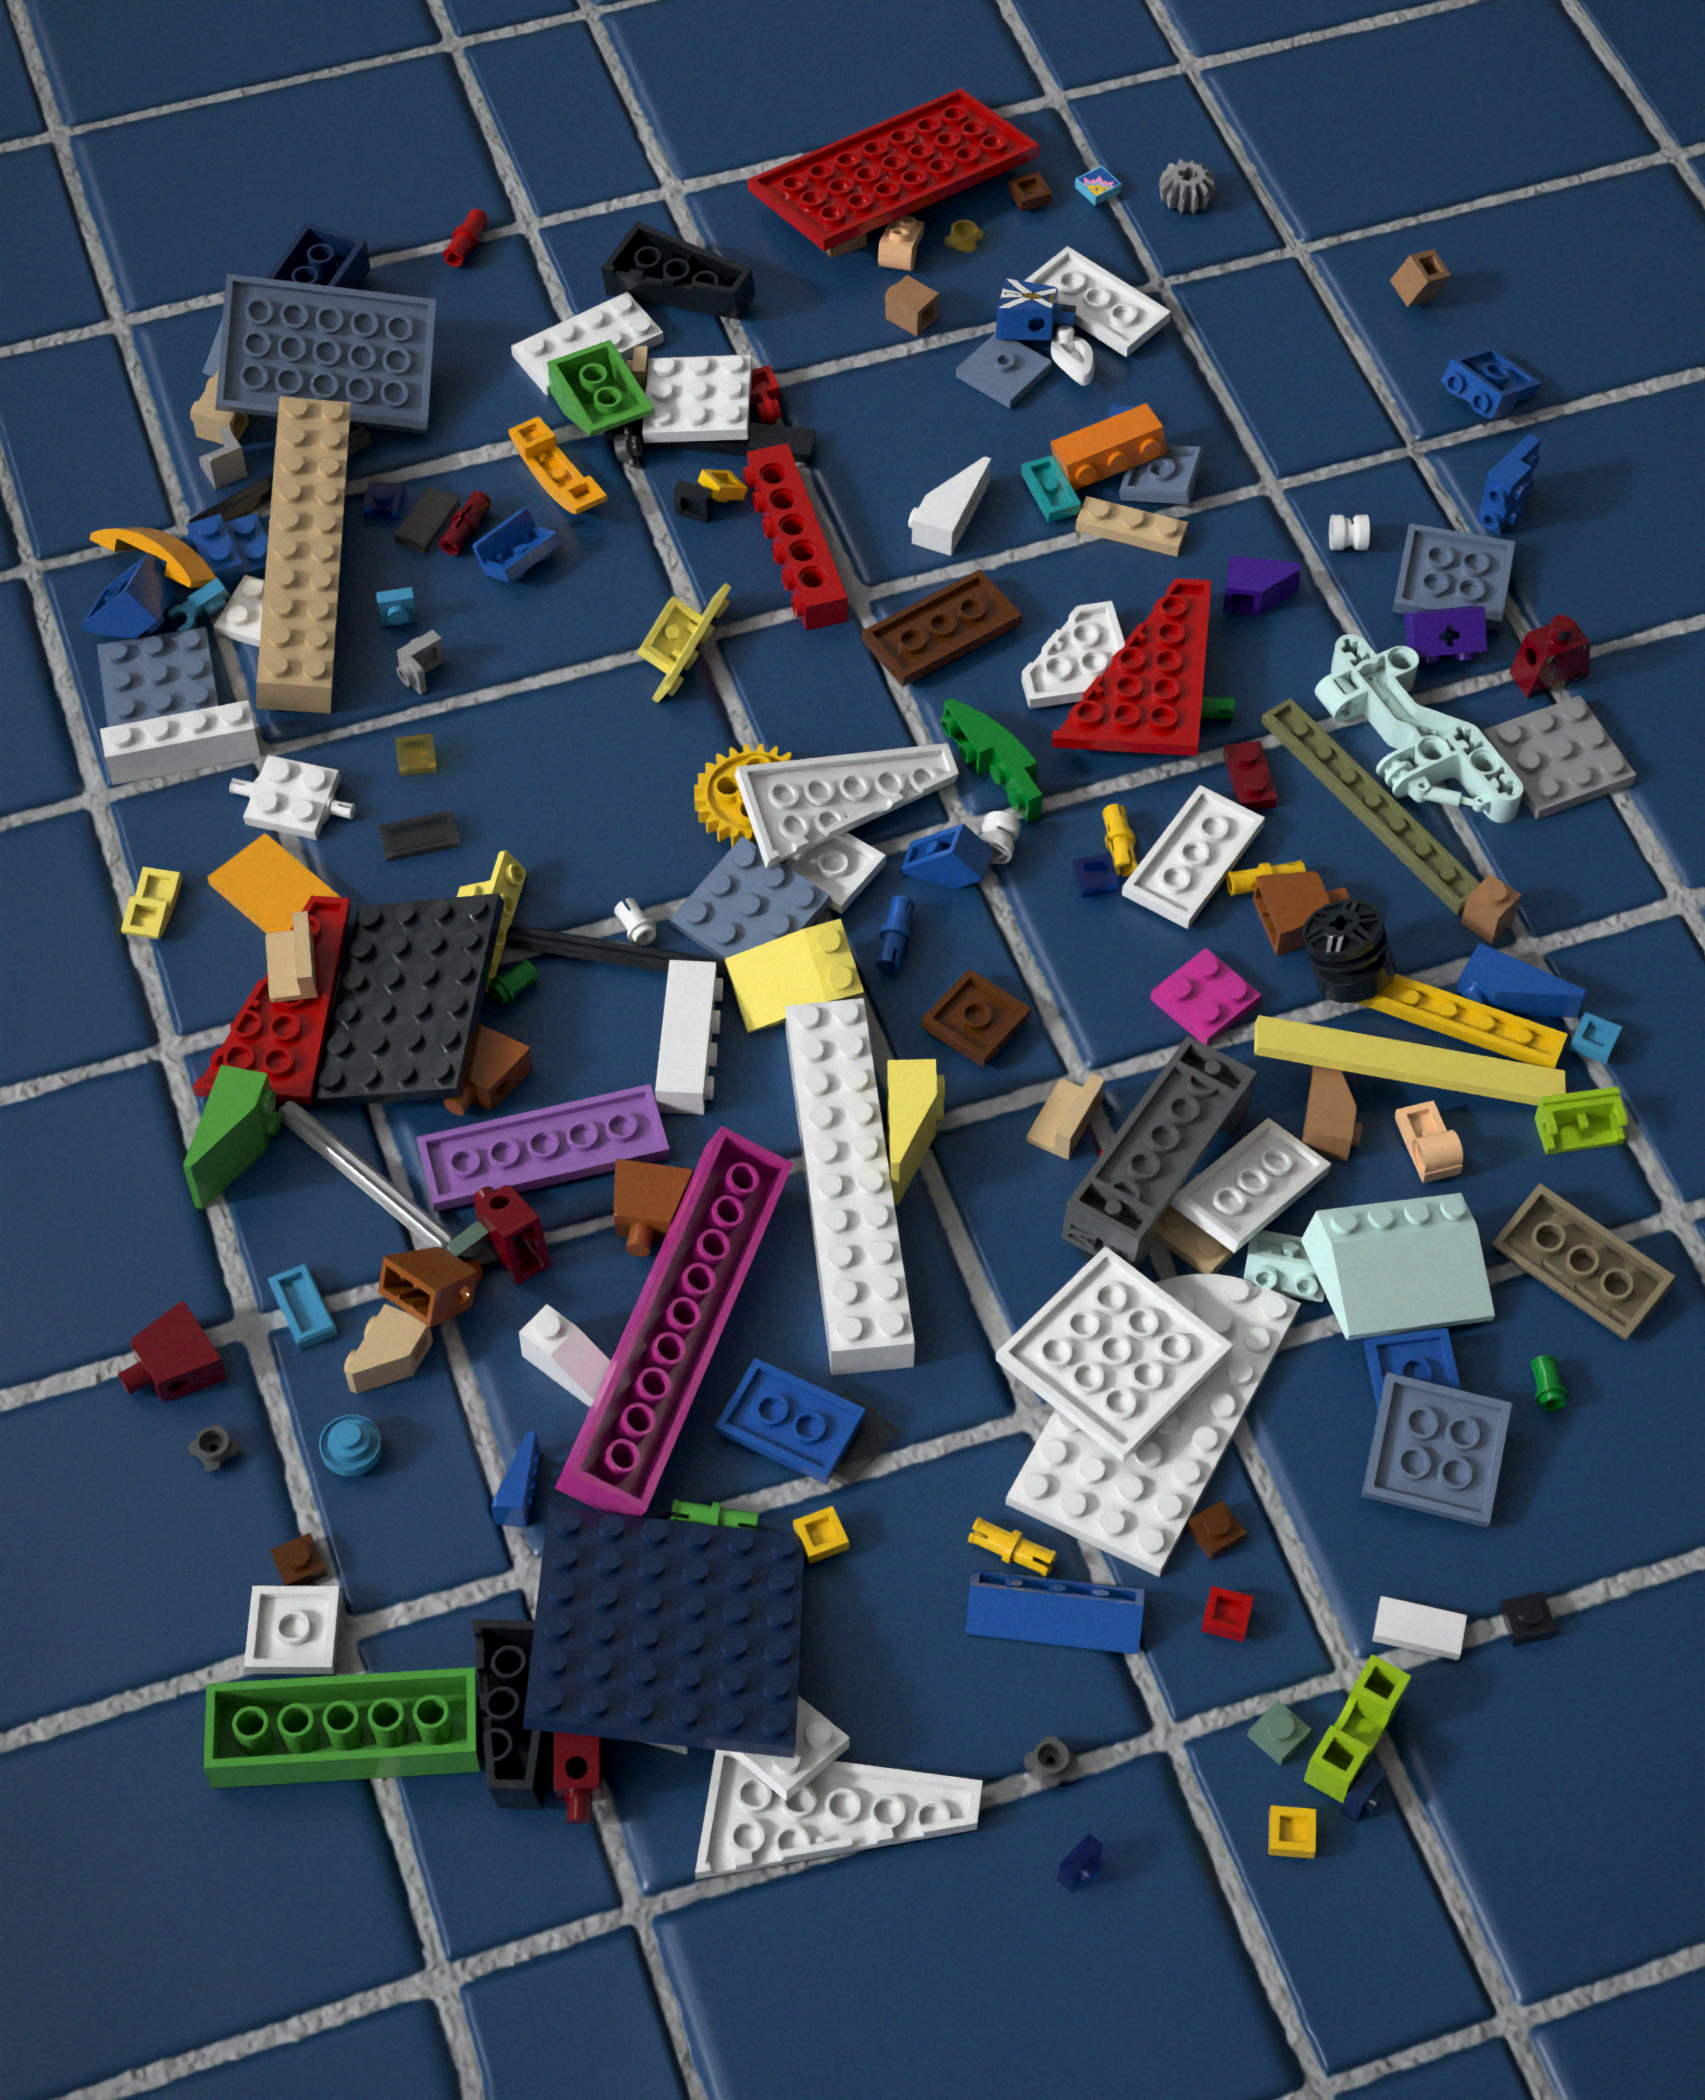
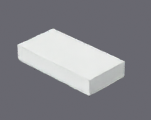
M1381 1596L1372 1641L1458 1661L1462 1650L1467 1615Z

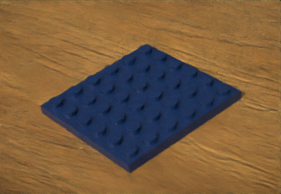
M548 1506L523 1729L793 1758L796 1748L804 1546L799 1536L787 1533Z

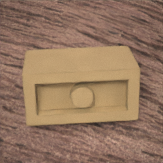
M308 911L292 913L293 930L267 933L265 935L269 997L273 1003L318 997L313 931Z
M1090 1073L1083 1087L1067 1080L1059 1079L1029 1130L1027 1142L1069 1160L1103 1100L1105 1079Z

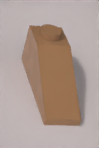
M1312 1065L1301 1142L1321 1157L1348 1161L1351 1146H1359L1362 1123L1355 1122L1357 1106L1341 1070Z

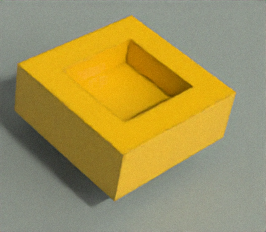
M702 469L698 478V482L703 487L712 489L713 500L726 503L728 500L744 501L748 488L730 470Z
M833 1506L793 1520V1529L804 1546V1553L809 1564L849 1549V1540Z
M1271 1805L1269 1811L1268 1855L1314 1859L1316 1853V1809Z

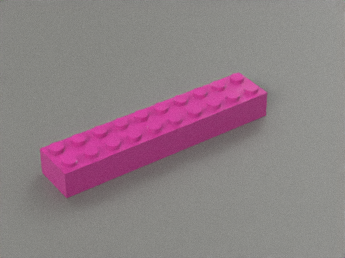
M723 1126L706 1144L555 1489L603 1513L641 1517L647 1511L792 1168V1162Z

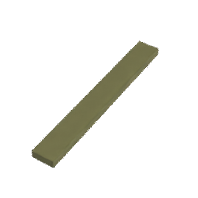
M1291 698L1262 714L1261 723L1457 916L1464 912L1467 897L1480 882Z

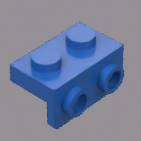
M521 508L476 541L472 547L485 575L510 583L523 577L525 571L537 562L547 559L551 552L562 543L557 532L536 526L530 511Z

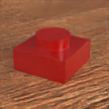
M1211 1586L1201 1632L1243 1642L1254 1596Z

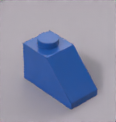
M962 823L912 841L900 872L905 876L957 889L983 880L988 872V864L993 850Z

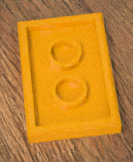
M266 833L207 877L210 886L266 934L290 931L293 926L292 913L301 912L311 895L340 897Z

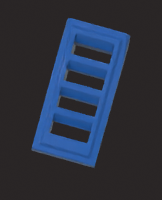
M527 1431L492 1502L491 1511L494 1523L497 1525L527 1527L529 1525L541 1455L536 1432Z

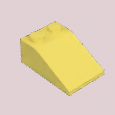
M841 919L804 928L724 960L747 1034L786 1023L785 1006L859 999L864 993Z
M936 1059L888 1060L887 1063L888 1156L894 1205H899L936 1136V1120H944L943 1099H945L944 1075H937Z

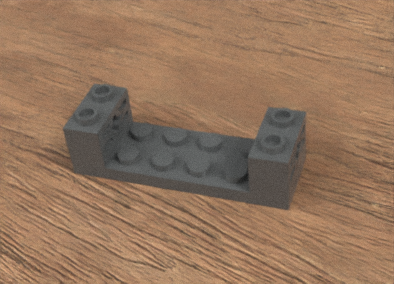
M1187 1035L1067 1201L1061 1238L1094 1256L1107 1246L1137 1270L1152 1248L1157 1221L1219 1132L1222 1131L1231 1135L1249 1109L1258 1072Z

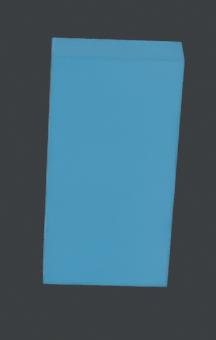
M306 1263L268 1278L270 1288L299 1350L338 1335L336 1326Z

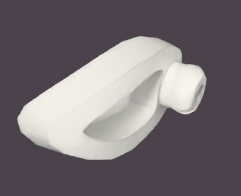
M1059 326L1056 330L1057 336L1051 342V356L1055 363L1080 385L1086 386L1090 384L1095 370L1091 346L1084 339L1074 336L1075 330L1071 326Z

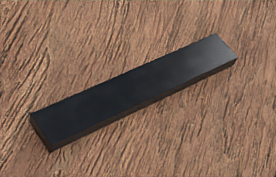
M644 417L604 431L605 440L614 441L615 436L625 433L624 427L629 425L632 429V434L638 435L641 443L644 445L747 456L748 451L788 443L795 462L808 464L811 463L816 439V430L749 422V435L746 440L644 443L642 434Z

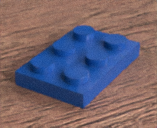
M754 1358L715 1424V1431L727 1439L828 1485L867 1415L866 1408Z

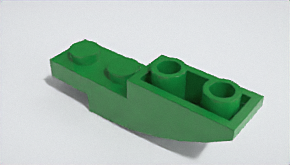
M952 698L944 700L941 726L945 735L948 738H953L958 745L962 760L966 764L970 763L978 776L990 771L994 782L997 785L1001 784L1007 792L1011 807L1016 812L1020 811L1027 823L1040 818L1042 793L1036 786L1037 762L1014 735L989 716Z

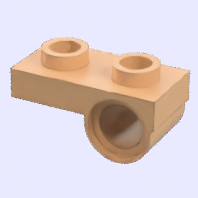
M905 215L888 224L879 241L878 266L912 272L917 247L924 234L925 222L916 221L914 217Z
M1434 1100L1396 1109L1394 1119L1422 1183L1461 1174L1463 1167L1461 1142L1454 1130L1447 1131Z

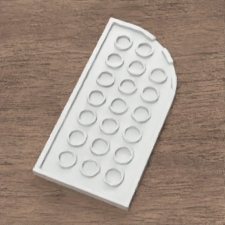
M1191 1274L1168 1278L1154 1283L1232 1343V1353L1124 1463L1055 1409L1008 1492L1006 1505L1160 1577L1186 1528L1187 1520L1194 1513L1300 1309V1302L1271 1289L1257 1287L1253 1282L1245 1279L1219 1274Z

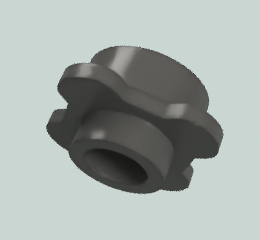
M628 425L624 427L625 433L615 436V452L619 462L629 461L631 468H636L637 456L642 455V443L638 435L632 434V429Z
M212 1425L201 1430L196 1439L191 1441L188 1446L189 1454L192 1457H198L203 1462L204 1469L208 1472L218 1471L221 1468V1463L229 1457L236 1456L240 1450L239 1443L236 1440H230L228 1434L220 1425ZM212 1446L218 1447L216 1451L210 1450Z
M1046 1736L1036 1746L1034 1752H1028L1025 1755L1024 1766L1027 1770L1035 1771L1042 1778V1784L1045 1787L1054 1788L1059 1785L1060 1778L1067 1771L1071 1772L1076 1769L1077 1757L1073 1753H1069L1067 1747L1057 1737ZM1051 1758L1055 1761V1763L1053 1765H1049L1046 1762L1047 1759Z

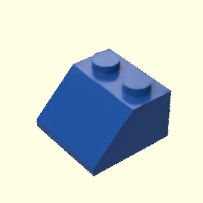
M149 552L103 589L80 628L88 633L136 639L146 630L149 633H153L165 620L162 614L169 610L176 602L177 598L174 594L180 583L164 576L166 568Z

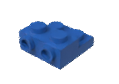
M1492 346L1451 358L1441 380L1448 392L1458 398L1465 399L1471 404L1475 412L1491 419L1512 413L1517 401L1536 395L1542 384Z
M1530 433L1494 466L1487 475L1477 522L1499 535L1510 525H1517L1525 513V507H1523L1524 499L1528 496L1534 485V481L1531 479L1533 471L1540 461L1538 450L1541 440Z
M256 513L225 523L221 515L217 514L186 524L188 534L183 536L184 543L206 562L225 589L239 585L244 575L255 578L265 577L268 537Z

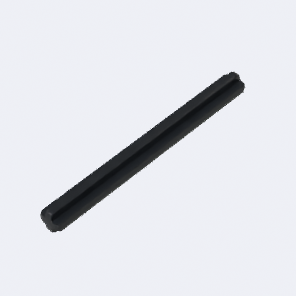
M359 426L350 431L348 457L371 445V434L365 426ZM273 474L190 518L188 523L217 514L221 515L225 523L265 503L272 496Z
M514 924L509 926L506 933V943L509 947L668 973L669 960L716 962L717 978H724V983L730 980L725 959Z

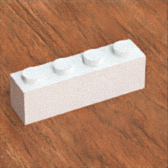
M249 700L100 729L104 756L112 785L260 756Z
M669 960L655 1087L656 1104L659 1113L704 1115L706 1100H713L714 1076H708L709 1066L716 1067L718 1047L717 1043L711 1042L712 1034L720 1033L721 1011L715 1010V1002L723 1001L724 978H717L716 962Z

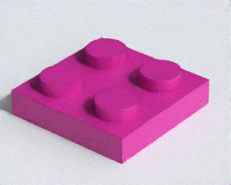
M1205 948L1151 991L1150 1000L1198 1041L1208 1046L1259 1005L1262 994Z

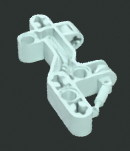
M1347 634L1338 638L1335 643L1332 659V673L1318 683L1315 688V695L1337 722L1346 721L1364 714L1389 746L1397 749L1386 755L1376 768V773L1385 779L1389 787H1392V793L1397 798L1409 795L1416 802L1420 803L1428 800L1456 807L1459 804L1469 805L1476 812L1483 811L1489 819L1497 823L1512 821L1518 813L1523 794V784L1482 732L1474 724L1416 704L1407 693L1413 688L1419 664L1417 652L1407 646H1396L1376 654L1360 636ZM1448 778H1455L1472 798L1461 796L1462 792L1432 785Z

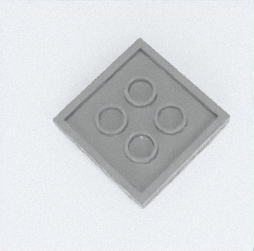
M1580 695L1483 730V735L1521 780L1523 784L1522 799L1536 820L1633 785L1637 776Z

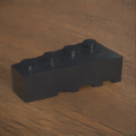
M636 221L601 268L606 295L617 297L628 292L637 301L737 320L756 296L752 269Z
M472 1619L473 1634L476 1639L477 1653H475L480 1682L481 1694H479L480 1710L483 1715V1740L488 1788L499 1808L543 1810L554 1732L523 1729L535 1621Z

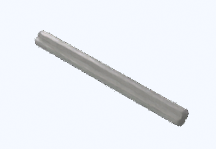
M287 1101L284 1106L280 1107L278 1112L281 1113V1121L430 1248L440 1247L446 1249L447 1244L454 1239L453 1234L295 1101Z

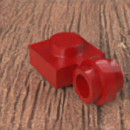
M770 365L752 370L750 406L756 405L762 424L766 422L770 425L775 424L777 419L782 418L777 401L781 394Z

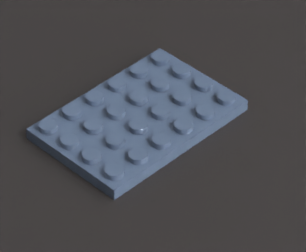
M226 274L215 410L278 417L279 397L351 402L350 426H365L366 428L426 434L436 299Z

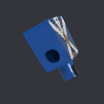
M1006 278L997 308L996 339L1050 340L1055 324L1075 325L1076 305L1057 304L1058 288L1054 286Z

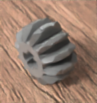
M1182 159L1179 160L1178 164L1169 163L1167 169L1162 172L1159 181L1161 201L1167 203L1168 210L1179 209L1180 214L1184 210H1189L1193 214H1195L1197 209L1206 210L1207 204L1212 201V197L1215 194L1213 171L1207 170L1206 163L1195 164L1194 159L1190 163H1185Z

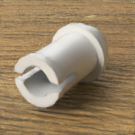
M625 899L630 907L629 911L622 901L619 902L615 907V914L627 929L629 941L640 946L650 944L656 937V925L653 920L645 917L635 899Z

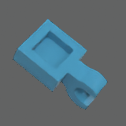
M217 577L188 596V601L172 607L167 614L172 620L179 615L187 616L186 623L178 628L179 631L194 629L198 615L202 617L206 613L213 615L226 606V600L231 596Z

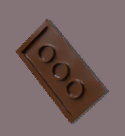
M979 569L863 630L862 642L901 686L904 687L1021 625L1022 614Z

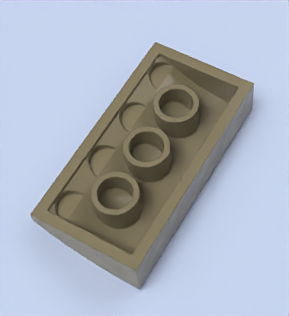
M1541 1183L1538 1184L1491 1243V1247L1625 1341L1638 1330L1674 1287L1675 1275Z

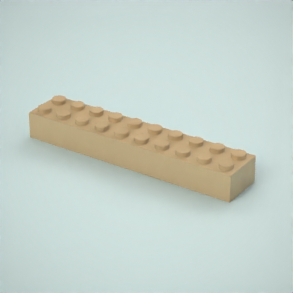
M279 397L257 671L256 709L331 714L351 402Z

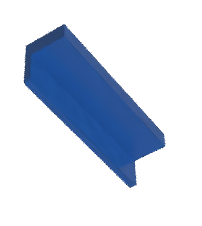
M972 1569L965 1632L971 1635L1137 1654L1140 1645L1145 1590Z

